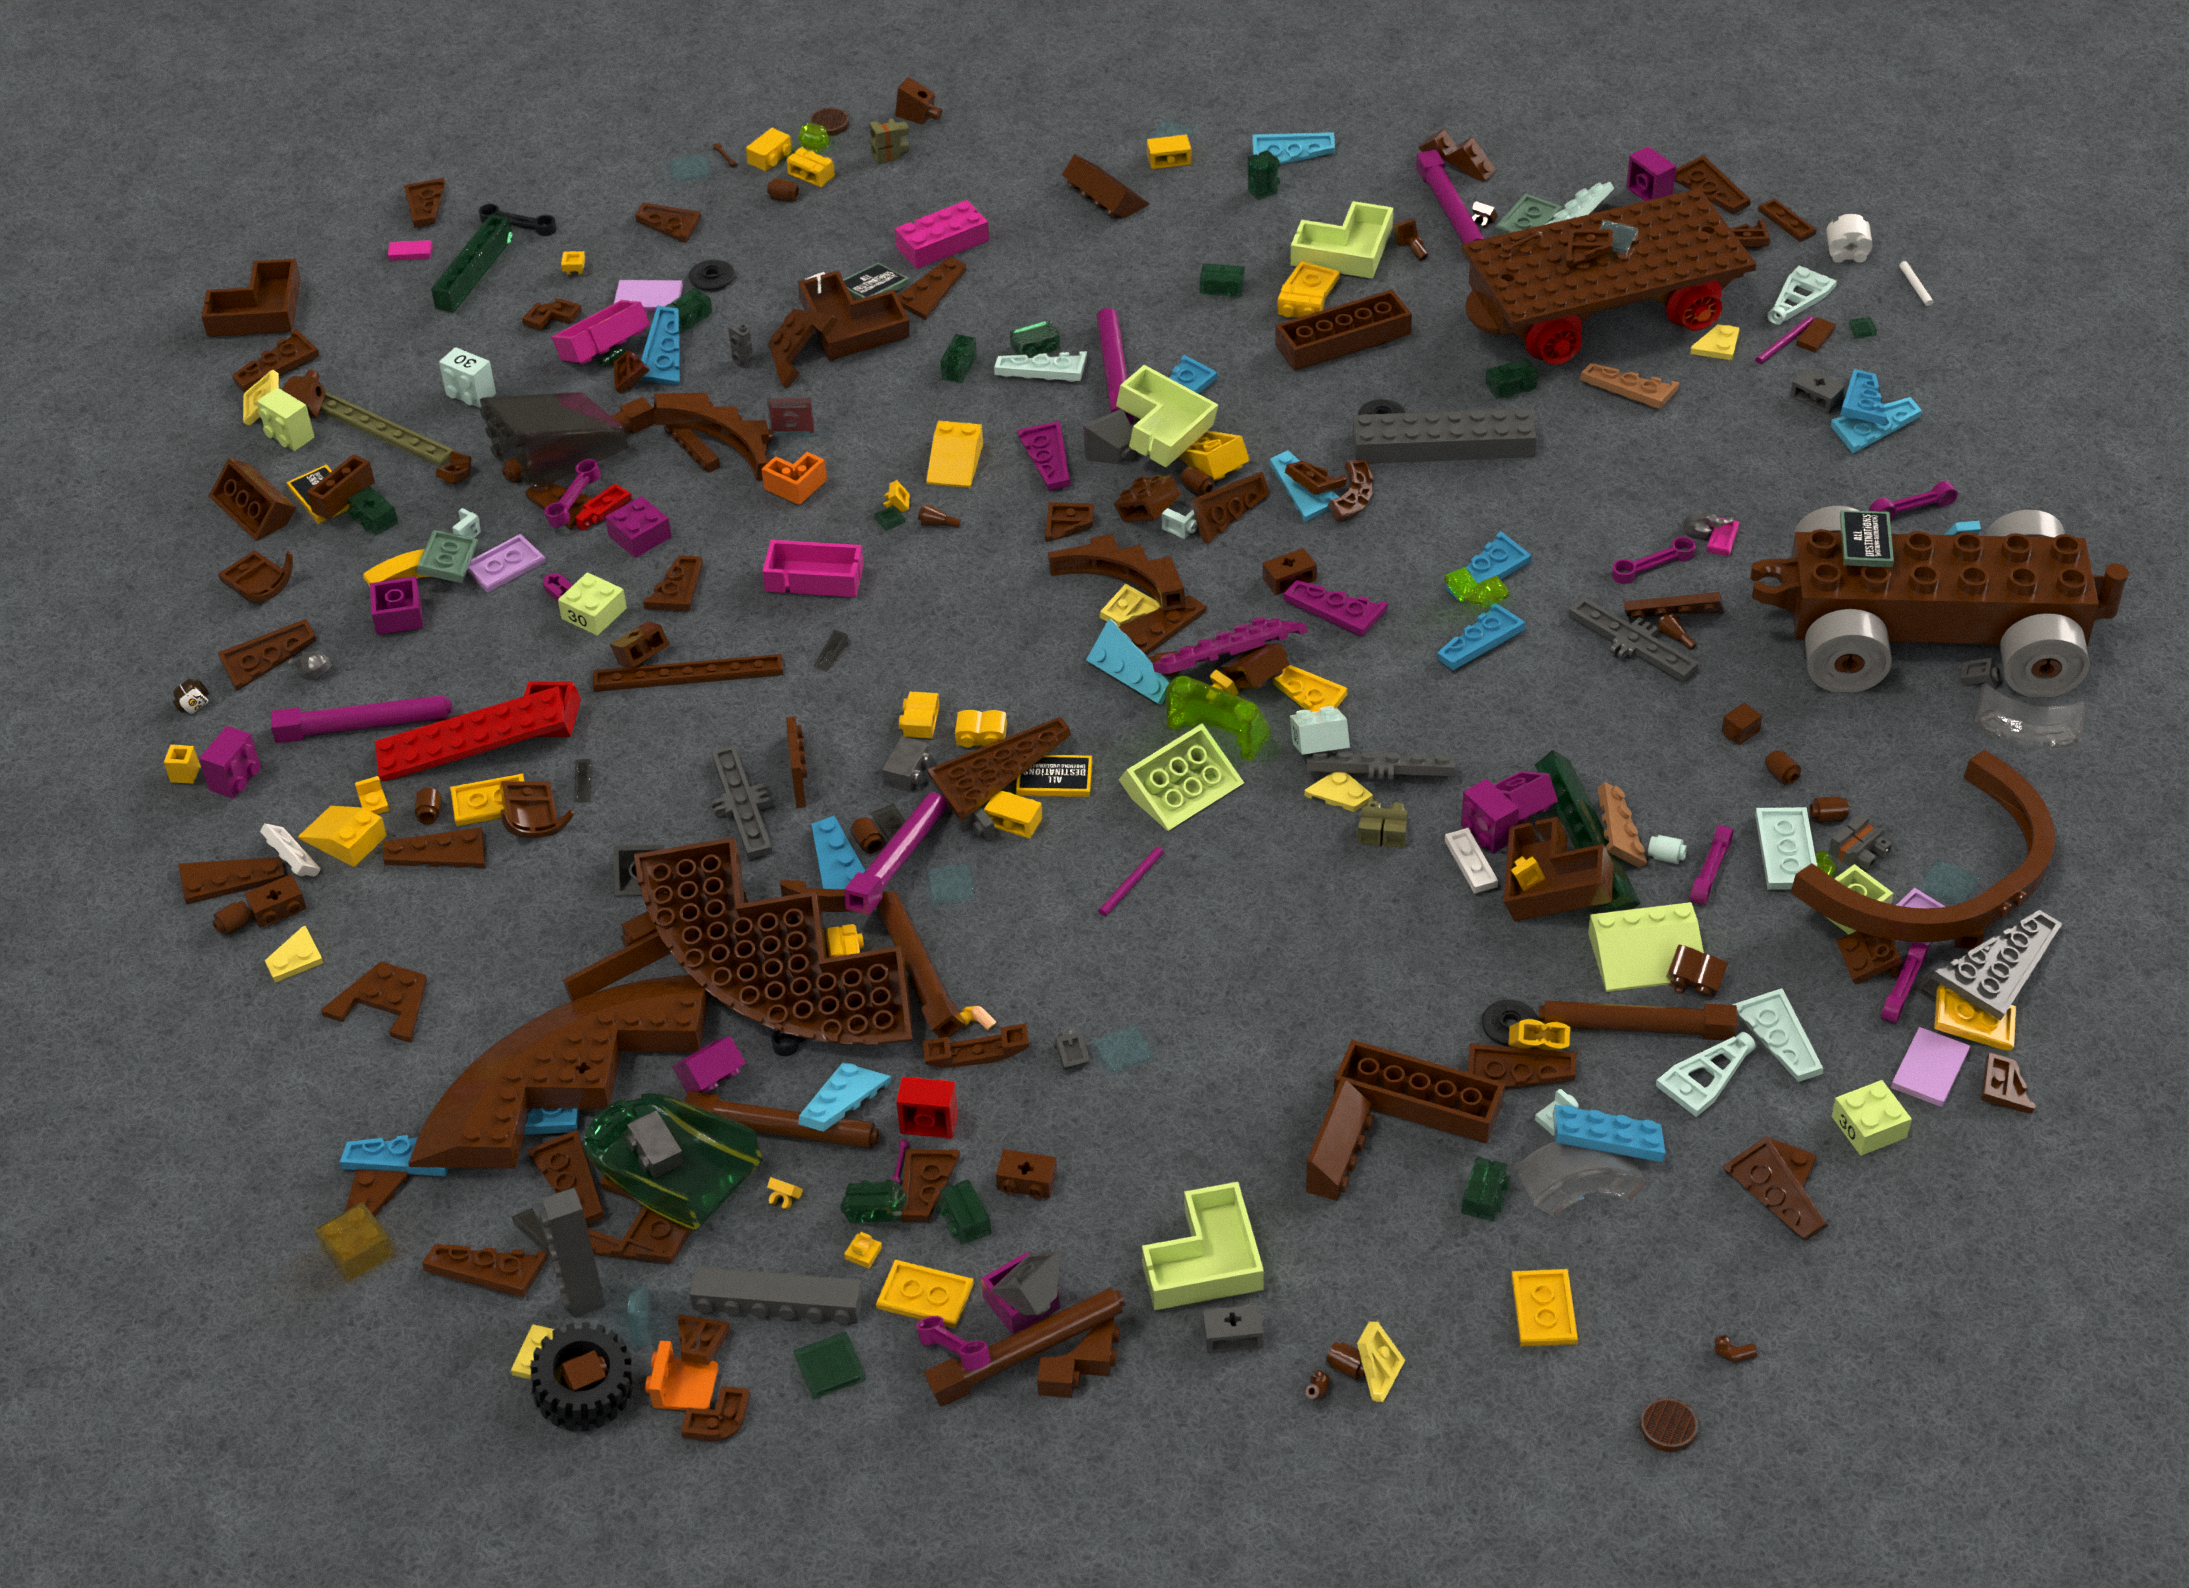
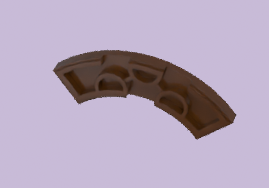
M1366 459L1348 461L1344 466L1349 477V490L1341 497L1332 499L1328 503V507L1338 522L1359 514L1365 508L1372 495L1373 476Z

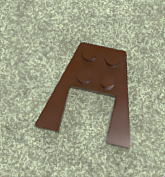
M615 1162L612 1163L606 1172L607 1176L624 1184L641 1196L649 1188L631 1172L626 1173L620 1169L619 1165ZM604 1176L601 1180L602 1189L639 1201L607 1176ZM644 1204L622 1240L588 1229L594 1255L672 1264L693 1228L671 1219Z

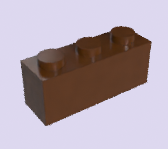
M353 454L307 491L312 512L329 520L374 484L375 480L370 462Z

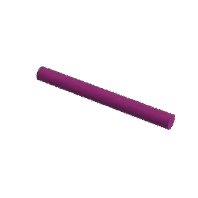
M1808 316L1757 356L1755 361L1763 364L1806 330L1814 318Z
M1156 846L1100 907L1098 910L1099 914L1106 917L1161 857L1164 853L1161 847Z

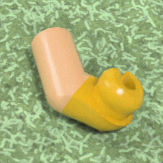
M980 1006L965 1007L960 1012L965 1025H968L971 1021L979 1022L989 1031L997 1024Z

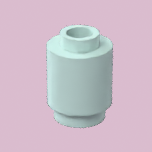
M1658 835V837L1652 836L1648 848V856L1654 857V860L1679 864L1680 860H1684L1687 852V845H1683L1682 839Z

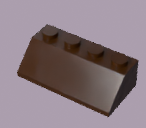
M1076 154L1073 155L1062 173V176L1068 179V185L1075 189L1079 187L1082 195L1089 199L1091 197L1094 198V204L1101 208L1105 206L1107 208L1106 212L1115 218L1117 215L1126 218L1150 204L1102 168Z
M228 458L208 495L256 541L286 526L296 509L295 505L249 463Z
M1342 1078L1307 1159L1306 1176L1307 1193L1335 1201L1338 1200L1341 1192L1345 1193L1347 1191L1350 1179L1347 1177L1349 1171H1355L1358 1161L1356 1153L1363 1150L1366 1142L1365 1131H1370L1374 1122V1115H1371V1103L1347 1080Z

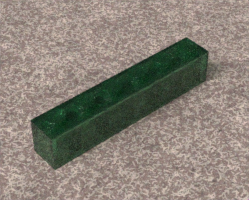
M490 214L431 288L435 309L452 313L457 310L513 239L509 218Z

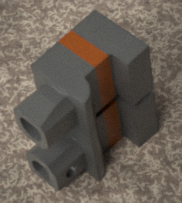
M1861 813L1831 838L1828 854L1849 867L1855 864L1869 871L1877 862V856L1873 852L1885 858L1891 852L1892 843L1883 837L1885 829H1875L1868 824L1869 818Z

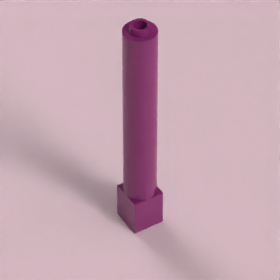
M1437 150L1417 153L1416 170L1423 182L1428 183L1462 243L1465 244L1484 239L1444 170L1445 163Z
M1104 308L1097 313V324L1111 414L1121 409L1116 406L1120 385L1128 377L1118 314L1112 308ZM1123 410L1129 424L1134 423V415Z
M446 695L302 712L300 707L271 711V730L275 743L304 740V736L448 719V714L453 713L451 699H447Z
M935 792L928 793L864 873L858 872L844 889L846 910L866 915L873 911L882 899V890L946 811L947 802L942 795Z

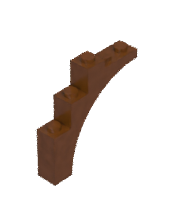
M654 393L653 413L656 425L690 428L722 440L745 458L754 473L756 481L763 480L762 468L770 462L769 458H766L768 442H772V430L768 429L766 420H743L742 415H738L737 406L713 407V402H709L707 393Z
M1113 534L1090 538L1091 544L1048 552L1051 576L1085 573L1111 576L1135 584L1148 592L1158 602L1162 611L1186 607L1184 587L1171 556L1148 561L1142 545L1119 549Z

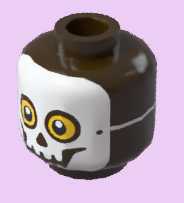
M187 679L174 689L173 695L175 700L172 702L180 712L185 710L193 714L208 703L207 695L210 693L199 679Z

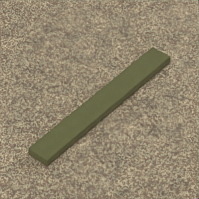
M325 392L319 412L439 467L444 466L450 461V453L455 450Z

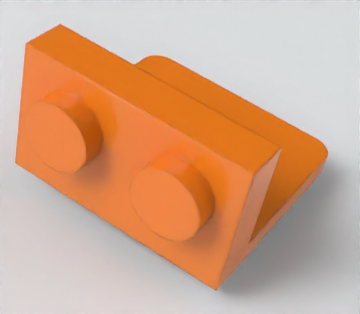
M660 1341L658 1351L652 1354L651 1367L653 1372L652 1376H647L645 1386L646 1393L650 1394L652 1407L684 1411L687 1410V1407L709 1410L719 1369L718 1363L711 1361L709 1365L682 1361V1358L674 1357L670 1341Z

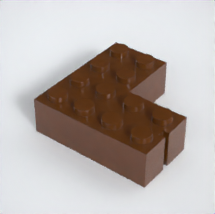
M296 259L254 261L249 287L206 290L205 305L203 306L201 317L207 337L292 332L301 280Z
M839 270L820 275L821 293L819 294L817 277L798 282L799 300L804 310L830 314L838 319V322L827 336L818 329L815 330L828 360L909 337V318L894 289L854 301Z
M1558 817L1536 821L1535 825L1544 840L1543 842H1541L1531 822L1509 827L1504 904L1514 922L1612 902L1614 863L1604 844L1567 851L1568 836ZM1522 856L1525 860L1533 856L1545 879L1523 891L1511 869L1516 867L1514 861Z

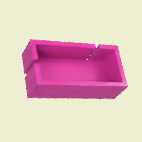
M966 200L917 219L914 224L909 222L895 228L896 247L918 269L989 241L988 221Z
M620 300L555 334L551 338L561 360L585 364L591 361V357L596 355V353L598 355L604 354L614 344L620 345L625 343L629 336L642 334L645 331L644 328L651 324L640 301Z
M771 540L762 571L765 592L786 593V590H790V593L857 597L864 567L862 545Z

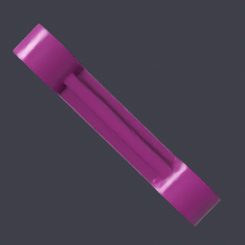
M586 459L579 462L576 466L578 476L559 502L552 503L546 507L544 513L550 526L561 527L567 524L570 520L568 510L587 484L593 483L601 477L600 469L595 460Z
M1941 481L1931 491L1892 502L1886 497L1879 498L1871 504L1869 511L1889 512L1890 520H1892L1896 513L1937 503L1940 507L1950 505L1957 499L1958 492L1949 481Z
M1678 537L1673 540L1672 547L1632 562L1628 559H1619L1613 563L1612 578L1617 583L1628 584L1635 579L1636 574L1672 560L1689 561L1694 557L1695 542L1688 537ZM1679 547H1685V548H1688L1689 550H1687V551H1681V550H1679V549H1677V548H1679ZM1618 570H1628L1630 573H1620Z
M1722 825L1717 826L1712 846L1699 877H1696L1690 894L1691 902L1706 905L1721 861L1730 847L1734 833L1733 828Z
M1912 942L1895 986L1886 999L1881 1019L1897 1024L1917 973L1922 968L1929 949L1928 944Z
M929 1316L921 1319L916 1324L921 1344L932 1345L938 1343L960 1356L964 1369L978 1370L990 1363L991 1359L986 1342L979 1340L967 1342L946 1330L942 1317Z

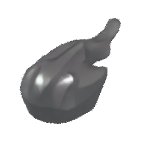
M1692 513L1684 519L1682 525L1687 536L1703 540L1712 531L1709 527L1721 528L1724 524L1732 523L1734 518L1720 519L1713 514Z
M303 651L300 658L288 660L289 664L299 667L296 673L309 680L319 678L332 666L330 659L319 651Z

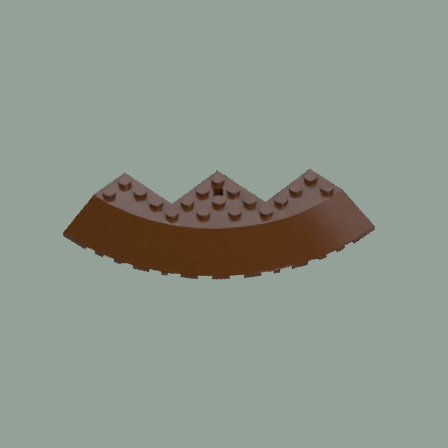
M734 837L634 854L637 878L642 896L660 938L680 966L702 988H706V991L721 1003L750 1020L777 1031L810 1040L861 1045L913 1041L906 963L901 946L827 958L822 906L817 892L812 891L745 903L740 851Z
M690 975L646 979L580 997L520 1026L495 1043L470 1064L447 1089L430 1113L417 1138L408 1163L409 1167L516 1169L530 1109L578 1108L609 1110L622 1051L697 1052L701 1047L711 994L706 991V988H702Z

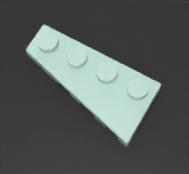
M1087 351L1079 352V356H1069V352L1060 353V357H1048L1047 354H1038L1033 358H1028L1027 355L998 356L994 367V375H1001L1003 377L1018 376L1026 379H1059L1069 382L1081 381L1087 360Z
M1782 988L1733 1004L1737 1005V1015L1797 1082L1823 1074V1067Z

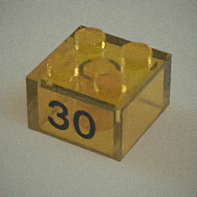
M363 1202L314 1229L321 1250L346 1283L395 1255L389 1236Z

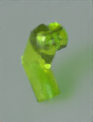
M1817 852L1815 854L1817 867L1833 877L1836 872L1835 863L1829 859L1827 852Z

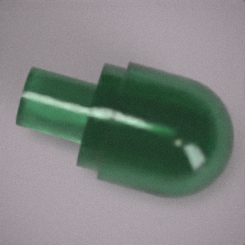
M614 345L609 348L610 350L604 353V357L599 360L601 366L605 367L626 352L625 349L620 345Z

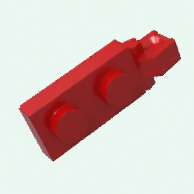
M613 484L583 505V510L575 517L576 527L584 531L593 523L597 524L602 521L605 516L632 500L631 493L617 484Z

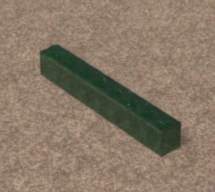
M1552 750L1538 761L1535 767L1539 773L1550 775L1558 800L1554 803V806L1575 849L1604 844L1606 848L1609 840L1604 837L1605 830L1570 760ZM1608 852L1614 863L1612 902L1602 905L1610 912L1632 910L1641 903L1619 858Z

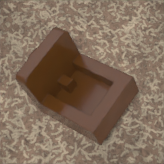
M452 451L449 464L436 468V477L444 479V482L449 484H456L458 481L468 478L470 476L472 457L458 451Z

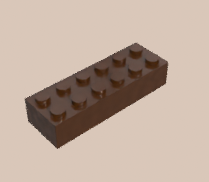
M1393 289L1277 324L1275 345L1291 367L1297 370L1410 335L1412 313Z
M1351 1040L1334 1078V1094L1342 1078L1347 1080L1371 1103V1110L1483 1143H1488L1504 1101L1505 1083L1356 1040Z

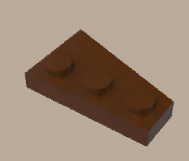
M537 479L525 493L526 498L542 510H545L550 504L559 502L568 489ZM580 493L568 510L570 520L565 524L567 529L570 531L576 525L575 517L583 510V505L593 499V497Z

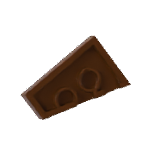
M445 178L404 185L414 228L435 224L446 185Z
M642 203L635 217L636 222L687 243L701 220V213L699 211Z
M679 555L666 572V577L662 583H658L654 587V593L651 597H647L644 600V609L690 611L703 565L702 557Z
M906 1149L901 1204L902 1222H929L960 1158V1150Z

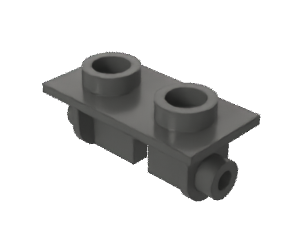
M745 323L740 324L736 330L729 326L728 332L732 360L738 365L741 364L749 368V361L754 357L752 343L749 341L751 340L750 327Z

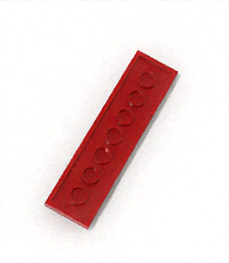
M559 686L376 740L378 777L381 782L396 779L566 728L562 691Z

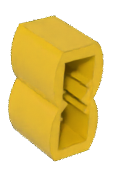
M910 691L908 698H904V715L899 717V729H903V737L933 738L939 711V693Z
M963 710L958 712L955 729L956 745L966 748L980 745L988 746L1005 739L1007 729L1006 713L998 710L984 712Z
M1526 1019L1509 1027V1045L1511 1047L1559 1051L1568 1047L1570 1043V1027L1563 1023L1551 1022L1543 1024L1537 1020Z

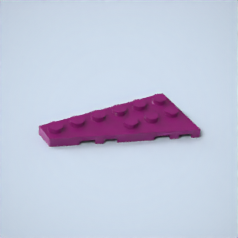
M1266 617L1254 618L1252 623L1237 625L1231 632L1217 633L1216 638L1203 639L1198 641L1196 646L1180 648L1179 653L1161 656V660L1152 663L1154 672L1174 673L1196 666V661L1219 659V654L1229 653V655H1234L1264 646L1266 641L1288 639V633H1298L1299 635L1308 633L1306 623L1281 621L1280 618L1266 620Z

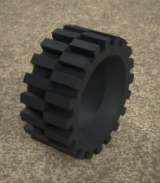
M582 1322V1328L575 1329L574 1323L567 1324V1331L563 1333L560 1328L553 1330V1339L551 1340L545 1336L541 1340V1349L536 1347L533 1353L534 1360H531L532 1395H534L536 1407H540L541 1415L545 1419L551 1415L553 1425L559 1427L561 1422H565L566 1430L574 1431L575 1425H581V1432L589 1431V1424L595 1423L597 1429L603 1427L604 1419L608 1417L610 1421H613L617 1417V1409L623 1411L627 1406V1398L630 1399L633 1386L630 1351L627 1352L626 1343L623 1339L618 1342V1335L613 1330L606 1335L605 1326L597 1324L595 1330L590 1329V1322ZM594 1350L597 1357H603L609 1370L606 1379L600 1385L587 1391L567 1389L560 1385L554 1377L559 1365L568 1360L570 1356H582Z

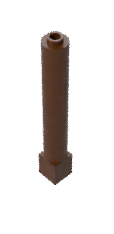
M642 396L620 406V412L504 462L502 473L507 481L511 480L515 483L631 431L634 434L656 424L653 407Z
M895 891L882 892V899L876 908L895 947L901 946L906 970L923 1004L921 1010L931 1031L941 1038H950L965 1026L964 1020L956 1004L948 998L899 895Z
M1545 1000L1544 1006L1539 1005V1021H1544V1024L1559 1022L1570 1028L1703 1035V1040L1726 1041L1736 1037L1737 1005L1704 1004V1009Z
M688 1091L681 1109L682 1119L697 1129L715 1131L716 1127L866 1149H871L872 1144H877L879 1139V1128H875L874 1122L842 1118L825 1131H819L799 1125V1115L802 1112L721 1101L717 1094Z
M1109 1287L988 1346L991 1361L981 1369L966 1370L963 1368L961 1360L956 1361L955 1357L924 1371V1374L939 1406H944L970 1394V1387L1123 1313L1121 1307L1126 1304L1120 1291H1113Z

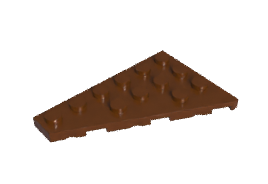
M1060 716L927 769V772L933 784L961 821L1071 735L1070 729Z

